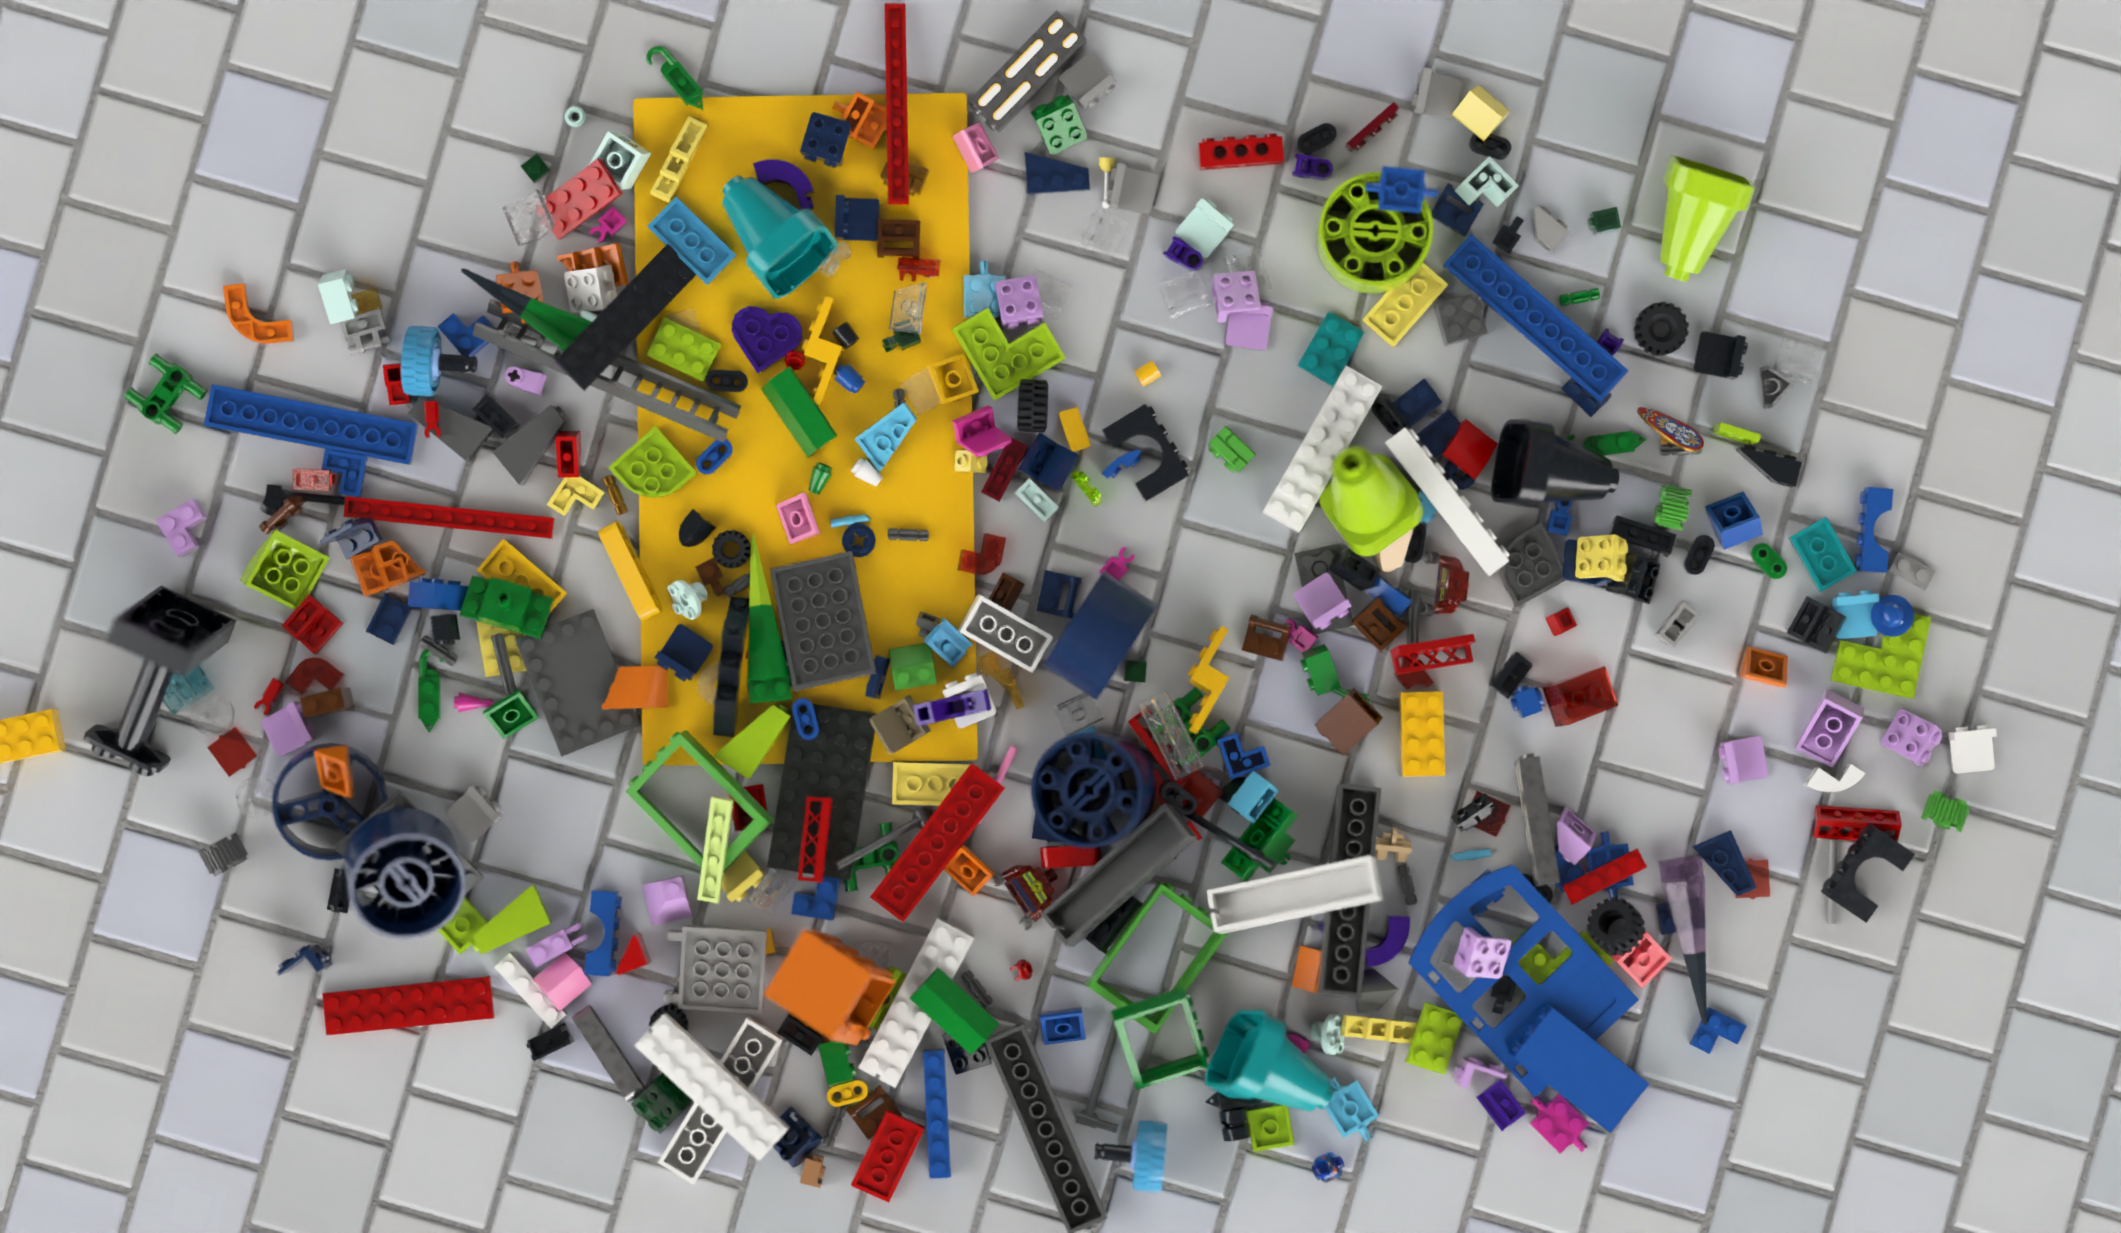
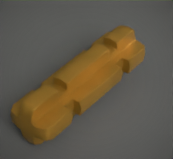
M614 476L604 477V485L608 488L606 490L612 504L615 505L614 509L617 515L625 514L628 512L625 503L623 504L624 500L618 485H615Z

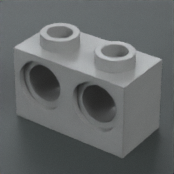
M1680 602L1656 632L1655 636L1670 648H1675L1701 614L1687 603Z

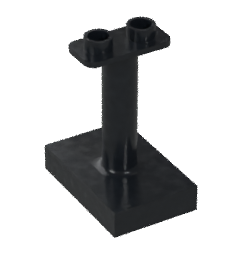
M159 586L115 617L106 641L144 658L119 727L111 729L107 726L96 724L85 732L83 738L86 742L92 744V751L104 758L120 757L130 762L129 767L132 771L143 776H152L154 773H159L169 765L171 758L165 753L152 748L147 740L173 672L185 677L229 642L237 620L164 586Z

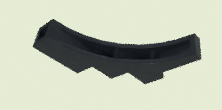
M731 597L727 617L724 621L721 655L718 665V684L714 699L713 735L735 736L741 670L749 621L748 598Z

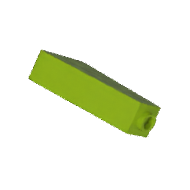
M780 703L778 706H770L721 748L714 757L747 779H751L792 717L788 714L790 710Z
M533 885L526 889L472 935L474 940L471 941L475 952L479 951L480 955L552 923L536 886Z

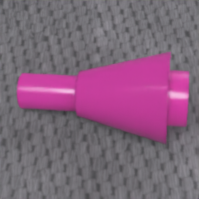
M461 692L458 693V696H454V709H458V713L479 707L493 706V699H479V697Z

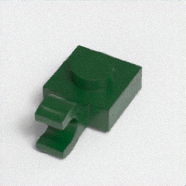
M913 322L894 329V336L882 340L885 352H890L897 346L904 350L921 343V338Z

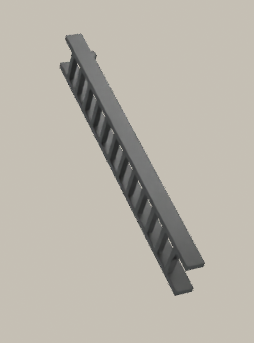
M490 299L487 312L502 318V321L496 330L476 322L473 336L567 375L554 363V360L563 350L558 347L554 355L542 350L541 347L546 340L545 336L525 322L523 324L521 318L514 312L502 314L500 302ZM508 321L522 327L516 338L507 335L503 331ZM527 330L541 335L535 346L521 341ZM621 354L610 364L618 368L613 378L609 379L600 375L590 385L723 443L726 440L728 429L716 424L719 419V412L737 419L741 405ZM623 371L637 376L631 388L618 382ZM643 379L656 384L650 396L637 391ZM662 387L675 392L670 404L656 399ZM681 395L695 401L689 412L675 407ZM700 404L714 409L709 420L695 415Z

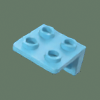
M1872 590L1859 591V595L1851 596V592L1838 593V597L1831 598L1832 609L1847 617L1836 636L1837 639L1877 635L1878 631L1874 628L1871 621V610L1875 602H1879V593L1872 594Z

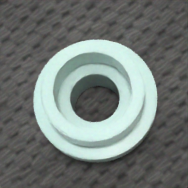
M572 106L567 109L565 120L568 125L579 127L584 124L586 114L582 108ZM575 113L579 114V119L576 121L572 120V115Z

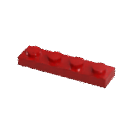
M1638 848L1562 887L1571 905L1647 868Z

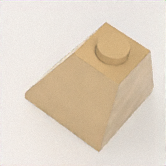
M1413 529L1378 554L1373 555L1375 564L1381 571L1391 572L1398 567H1402Z

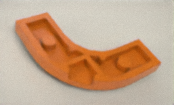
M246 284L223 286L228 318L240 334L262 344L294 341L292 320L261 322L255 319L248 307Z

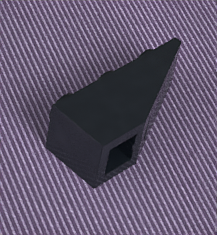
M1746 444L1743 447L1737 448V452L1771 483L1791 488L1796 487L1802 462L1796 461L1797 457L1791 455H1784V457L1776 456L1777 452L1771 450H1764V452L1756 451L1755 446Z

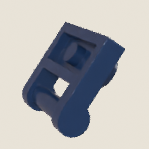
M1448 183L1432 209L1431 215L1436 221L1465 237L1484 203L1473 201L1468 205L1455 192L1453 185ZM1449 195L1472 208V213L1469 214L1446 201L1447 196Z
M1045 570L1036 611L1073 619V606L1078 584H1081L1082 578ZM1064 581L1070 582L1065 608L1064 610H1059Z

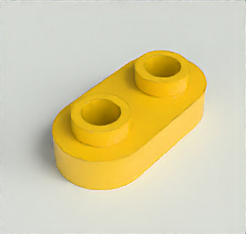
M859 1079L832 1086L827 1092V1100L835 1107L861 1101L868 1094V1086L863 1080ZM859 1086L862 1088V1092L857 1094L854 1092V1088ZM840 1092L842 1097L836 1099L834 1093Z

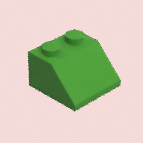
M926 643L889 649L895 691L937 684L932 649Z

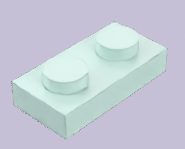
M1030 478L1015 492L1044 523L1059 508Z

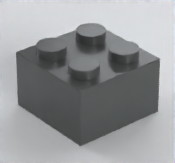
M1477 292L1434 305L1445 346L1484 336L1488 333Z

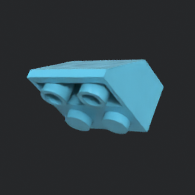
M1252 771L1239 790L1232 796L1228 805L1254 824L1279 790Z

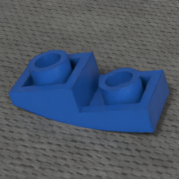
M1137 449L1124 454L1113 461L1101 475L1107 480L1110 476L1114 479L1121 470L1120 464L1126 469L1130 466L1134 468L1142 459L1139 457L1141 451Z
M1381 575L1377 576L1372 588L1365 589V592L1373 599L1379 595L1383 599V603L1398 617H1401L1413 602L1399 588H1394Z

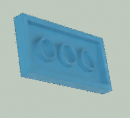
M677 197L647 226L665 245L669 244L677 252L678 257L706 285L737 256Z

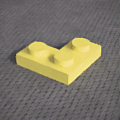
M580 476L564 478L547 505L563 516L567 515L576 499L595 510L605 492Z

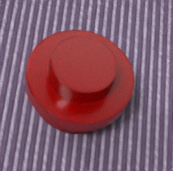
M793 350L785 355L784 361L787 367L791 366L793 370H799L805 364V356L801 352Z

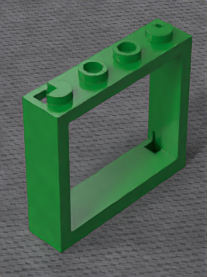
M1184 988L1111 1010L1136 1090L1208 1067L1206 1058L1210 1056L1207 1047H1202L1201 1042L1205 1040L1201 1029H1196L1195 1025L1199 1024L1196 1012H1191L1190 1007L1194 1005L1190 994H1185ZM1182 1003L1197 1053L1139 1072L1123 1022Z

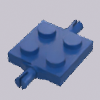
M1383 166L1379 183L1366 182L1365 191L1378 192V210L1421 213L1422 201L1425 196L1438 197V188H1426L1424 182L1425 170Z
M1605 831V833L1600 832L1602 845L1591 848L1586 853L1588 872L1628 853V843L1611 844L1609 831ZM1631 875L1603 889L1609 891L1610 901H1612V898H1618V889L1634 885L1633 876Z

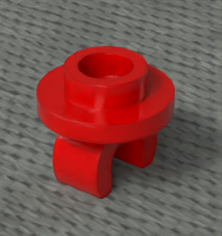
M1024 959L1019 960L1017 964L1009 968L1010 971L1016 969L1019 973V976L1014 978V981L1028 980L1032 976V966Z

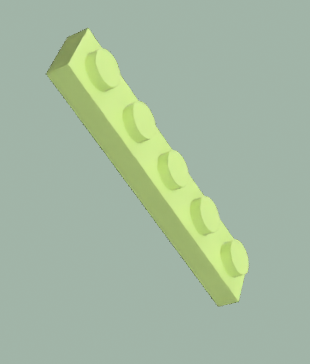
M711 797L697 900L713 903L720 902L733 799Z

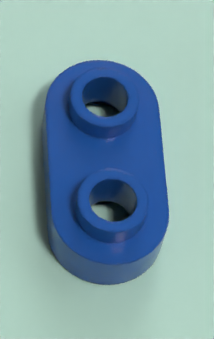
M715 440L698 457L696 461L697 469L706 475L714 473L732 455V444L728 440H725L724 443ZM720 446L726 447L725 453L719 452ZM707 460L711 461L709 468L704 467V462Z
M798 699L792 706L798 733L805 740L815 739L819 734V725L814 706L808 699ZM801 706L807 707V711L805 713L800 712ZM812 726L813 731L809 734L806 733L805 728Z

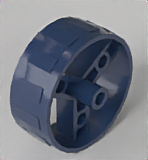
M326 743L304 749L291 758L282 768L274 786L272 813L280 834L292 848L314 859L331 861L344 859V857L335 848H320L306 843L298 838L287 825L326 816L348 835L355 828L349 827L347 822L354 819L361 824L365 818L342 795L324 788L321 792L279 802L280 786L285 776L293 767L303 760L315 756V750L345 746L344 744ZM348 746L351 766L354 759L373 775L379 786L383 804L388 800V792L384 777L379 768L367 755L356 748ZM319 799V809L309 810L308 803ZM296 805H301L304 807L305 812L297 814L293 808ZM340 805L349 813L344 819L337 815Z

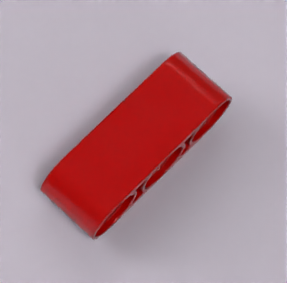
M1071 845L1040 847L1041 869L1095 866L1101 860V846L1094 848H1082Z

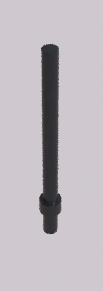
M1195 812L1184 815L1249 855L1250 859L1254 862L1262 863L1271 870L1275 868L1276 862L1266 857L1261 850L1253 849Z

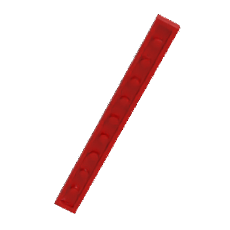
M885 3L888 205H909L906 3Z
M345 496L343 517L348 518L363 517V519L372 518L376 521L553 539L555 518L351 496Z

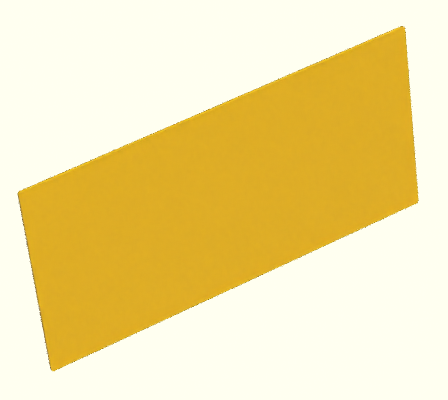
M965 93L907 94L908 161L929 169V174L920 195L916 193L914 196L909 195V205H888L887 186L883 184L884 180L880 178L887 161L886 129L875 150L848 137L843 153L842 167L836 166V168L825 166L824 161L816 160V162L805 160L804 156L801 155L800 149L811 114L817 112L841 120L843 114L832 109L835 101L847 106L854 95L702 97L703 110L691 105L686 106L679 97L636 98L633 101L634 142L651 153L634 183L636 276L666 246L647 226L669 203L650 193L660 175L662 166L670 154V149L688 116L708 126L671 201L677 197L737 255L708 285L696 275L636 337L637 361L741 405L737 419L721 412L718 414L719 419L716 424L728 429L726 440L732 444L733 452L714 473L709 475L703 474L697 469L696 461L716 439L637 406L638 440L656 426L697 472L683 487L670 495L657 498L639 495L640 562L662 606L661 612L644 621L640 619L641 666H659L656 664L658 660L654 657L659 650H662L679 624L686 626L713 644L712 651L692 681L688 679L685 682L674 675L676 671L670 667L668 668V707L642 708L643 765H646L649 761L653 762L657 758L655 754L663 746L667 747L671 743L669 739L677 731L681 733L687 730L713 757L734 738L713 735L714 699L718 684L722 630L727 617L730 598L725 593L719 596L715 595L711 584L704 586L707 590V601L700 602L701 614L691 620L682 614H676L672 607L671 594L668 591V586L677 580H683L689 585L695 582L703 584L695 567L714 558L712 544L720 533L727 530H735L742 533L749 543L751 535L755 536L780 640L782 641L784 639L770 569L846 552L842 545V536L850 526L831 528L830 519L863 514L868 515L871 519L870 521L858 524H864L873 531L876 539L874 549L864 557H854L874 660L876 655L890 659L889 649L925 643V638L918 635L921 627L915 625L921 611L940 618L938 626L944 618L958 630L975 600L973 472H957L954 470L955 452L967 449L956 442L953 420L972 412V395L942 405L927 367L930 364L964 353L971 369V361L951 329L968 319L964 318L963 276L970 275L968 166L952 137L967 128V95ZM862 94L886 108V94ZM770 159L789 162L799 168L810 181L814 193L806 196L812 199L814 209L811 210L826 226L834 239L836 195H845V198L878 199L879 219L920 221L919 259H913V257L884 256V258H877L878 241L836 240L838 243L837 251L825 265L793 292L785 297L776 299L746 265L748 254L722 204L725 197L722 192L723 187L730 179L736 176H742L743 179L751 177L758 181L753 163ZM782 182L764 185L801 211L796 191L790 185ZM884 241V247L913 248V242ZM825 296L834 298L835 302L821 339L842 346L832 332L845 322L849 323L860 338L848 349L844 350L843 348L836 370L841 364L844 366L849 364L863 376L862 379L865 381V384L856 394L849 393L834 380L836 375H833L822 407H818L838 436L809 458L761 390L770 379L788 368L784 358L758 374L733 336L732 321L734 316L745 307H759L764 309L769 315L777 312L793 315L799 321L803 339L795 351H799L804 355L805 351L802 350L805 339H809L812 331H809L812 320H817L819 312L816 311L820 299L824 300ZM664 317L722 344L710 371L731 370L743 372L748 378L747 388L739 393L713 391L707 386L706 379L702 382L647 356ZM913 322L921 338V343L904 350L897 346L894 350L885 352L882 340L894 336V329ZM805 357L804 366L799 370L793 371L811 395L814 386H819L821 379H818L821 368L826 367V364ZM719 377L713 379L714 384L721 382ZM739 378L734 381L735 386H739L742 383ZM643 379L637 391L650 396L656 384ZM662 387L656 399L670 404L675 392ZM904 389V400H906V404L917 417V420L882 471L879 472L883 478L875 487L855 477L854 473L851 472L859 458L867 459L875 468L855 438L895 409L894 402L896 401L893 396V390ZM681 395L675 407L689 412L695 401ZM700 404L695 415L709 420L714 409ZM720 446L719 452L725 453L726 447ZM707 460L704 462L705 468L711 466V461ZM817 462L833 468L831 471L832 476L820 495L808 491L813 466H816ZM806 493L821 534L790 544L776 505L799 494ZM694 509L700 513L704 520L709 521L716 528L702 543L693 547L682 546L679 540V529L685 517ZM888 529L928 530L929 539L928 541H919L918 539L917 541L889 540ZM853 533L855 541L851 546L858 544L865 548L862 541L867 535L859 537ZM734 541L727 542L723 547L724 554L727 557H735L739 553V545ZM750 556L745 564L736 568H726L717 562L724 576L719 579L723 589L729 584L732 585V582L743 575L749 574ZM750 585L740 592H735L736 594L732 597L749 599ZM748 621L735 736L772 705L778 706L779 703L790 710L788 714L792 716L794 701L801 698L808 699L812 704L875 714L894 705L908 695L911 696L916 705L945 699L942 690L946 689V684L956 680L960 684L966 681V676L976 673V641L961 633L973 645L968 647L965 655L954 667L950 666L932 649L937 684L895 691L890 662L880 699L865 696L867 683L870 679V675L800 691H794L793 687H791V700L749 704L747 690L748 659L745 658L748 649ZM791 718L761 764H784ZM954 718L927 724L931 730L929 733L893 754L887 752L875 731L870 762L976 760L978 758L977 722L964 728H959ZM680 745L662 766L700 764ZM715 758L721 765H726L717 758Z

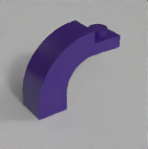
M775 159L753 163L760 183L763 185L774 182L786 183L796 191L801 210L814 209L811 197L806 196L814 193V190L806 175L799 168L789 162Z
M987 689L913 705L917 726L992 710Z
M1387 915V932L1384 939L1378 945L1366 948L1365 950L1366 966L1386 963L1402 950L1409 936V916Z

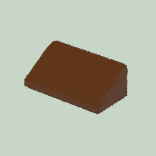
M1002 573L988 600L1011 612L1025 584Z

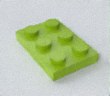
M664 317L647 356L704 382L722 344Z
M1425 1002L1405 1062L1445 1075L1463 1020L1454 1011Z

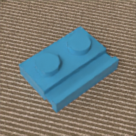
M944 618L940 625H936L924 639V642L952 667L965 655L968 647L973 645Z

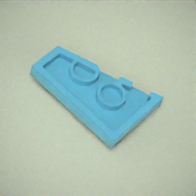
M906 402L855 438L878 472L882 471L917 420V417Z

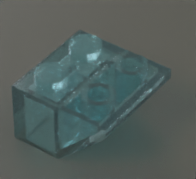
M197 666L185 677L173 672L163 702L171 714L175 715L190 707L215 688L200 666Z

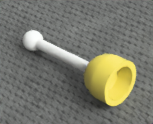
M1099 158L1100 169L1105 172L1103 208L1110 206V202L1106 200L1109 189V172L1115 168L1116 158Z

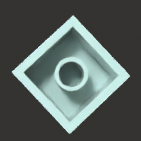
M608 131L590 164L596 159L601 158L621 190L631 189L651 153L620 131Z

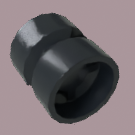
M1245 1107L1219 1111L1221 1124L1224 1125L1222 1129L1224 1141H1236L1250 1137L1249 1125L1245 1124L1247 1120Z

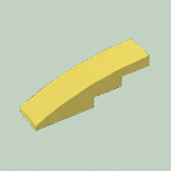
M688 116L670 149L669 156L660 170L659 177L651 189V195L670 203L708 125Z
M1343 1014L1340 1035L1411 1044L1418 1022Z

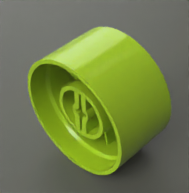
M1382 172L1360 174L1338 186L1324 205L1316 234L1318 254L1327 272L1344 287L1365 294L1386 293L1408 282L1424 262L1433 238L1432 215L1425 199L1422 201L1421 213H1418L1421 221L1406 224L1400 211L1378 210L1379 200H1369L1368 191H1365L1366 182L1379 183ZM1360 189L1363 195L1356 198L1352 196L1351 191ZM1341 197L1352 208L1346 220L1328 215L1333 205ZM1368 215H1378L1387 219L1391 225L1382 224L1379 221H1372L1370 223H1358L1357 221ZM1330 223H1336L1339 226V231L1335 233L1330 232L1327 226ZM1420 228L1424 235L1421 238H1416L1412 234V230ZM1372 231H1375L1377 235L1376 237L1373 236ZM1345 239V243L1351 252L1337 264L1331 257L1326 243ZM1358 243H1366L1369 246H1377L1378 244H1389L1392 246L1385 251L1374 253L1364 250ZM1404 243L1422 249L1420 256L1411 268L1397 255L1404 246ZM1354 260L1357 262L1358 268L1350 270L1347 268L1346 263ZM1364 263H1381L1384 281L1360 279ZM1397 263L1400 266V271L1397 273L1391 272L1389 265Z

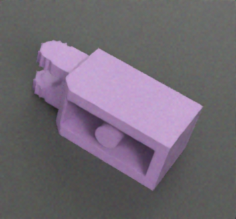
M579 922L568 929H562L526 948L534 966H540L587 939V934H582L572 941L569 933L579 930L582 927L581 923Z

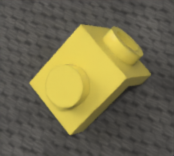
M968 450L955 452V471L987 472V455L977 457Z

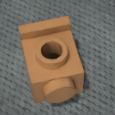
M812 1154L811 1157H806L800 1183L817 1188L821 1187L822 1181H819V1178L823 1179L826 1166L822 1165L824 1161L823 1156Z

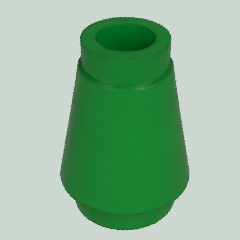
M817 462L816 466H813L808 491L820 495L832 476L831 471L833 468Z

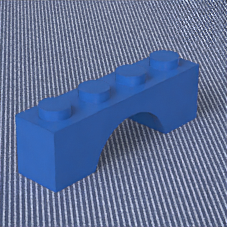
M1866 487L1864 492L1861 491L1860 504L1863 505L1862 512L1858 516V524L1861 525V532L1857 535L1859 554H1856L1855 566H1858V571L1887 573L1889 551L1880 547L1876 542L1874 525L1880 515L1892 510L1893 489Z
M591 890L590 912L600 918L604 925L605 934L601 945L597 949L586 953L584 975L610 977L612 972L616 971L617 960L613 959L614 951L618 950V938H615V932L620 928V917H617V909H621L622 897L619 896V891Z

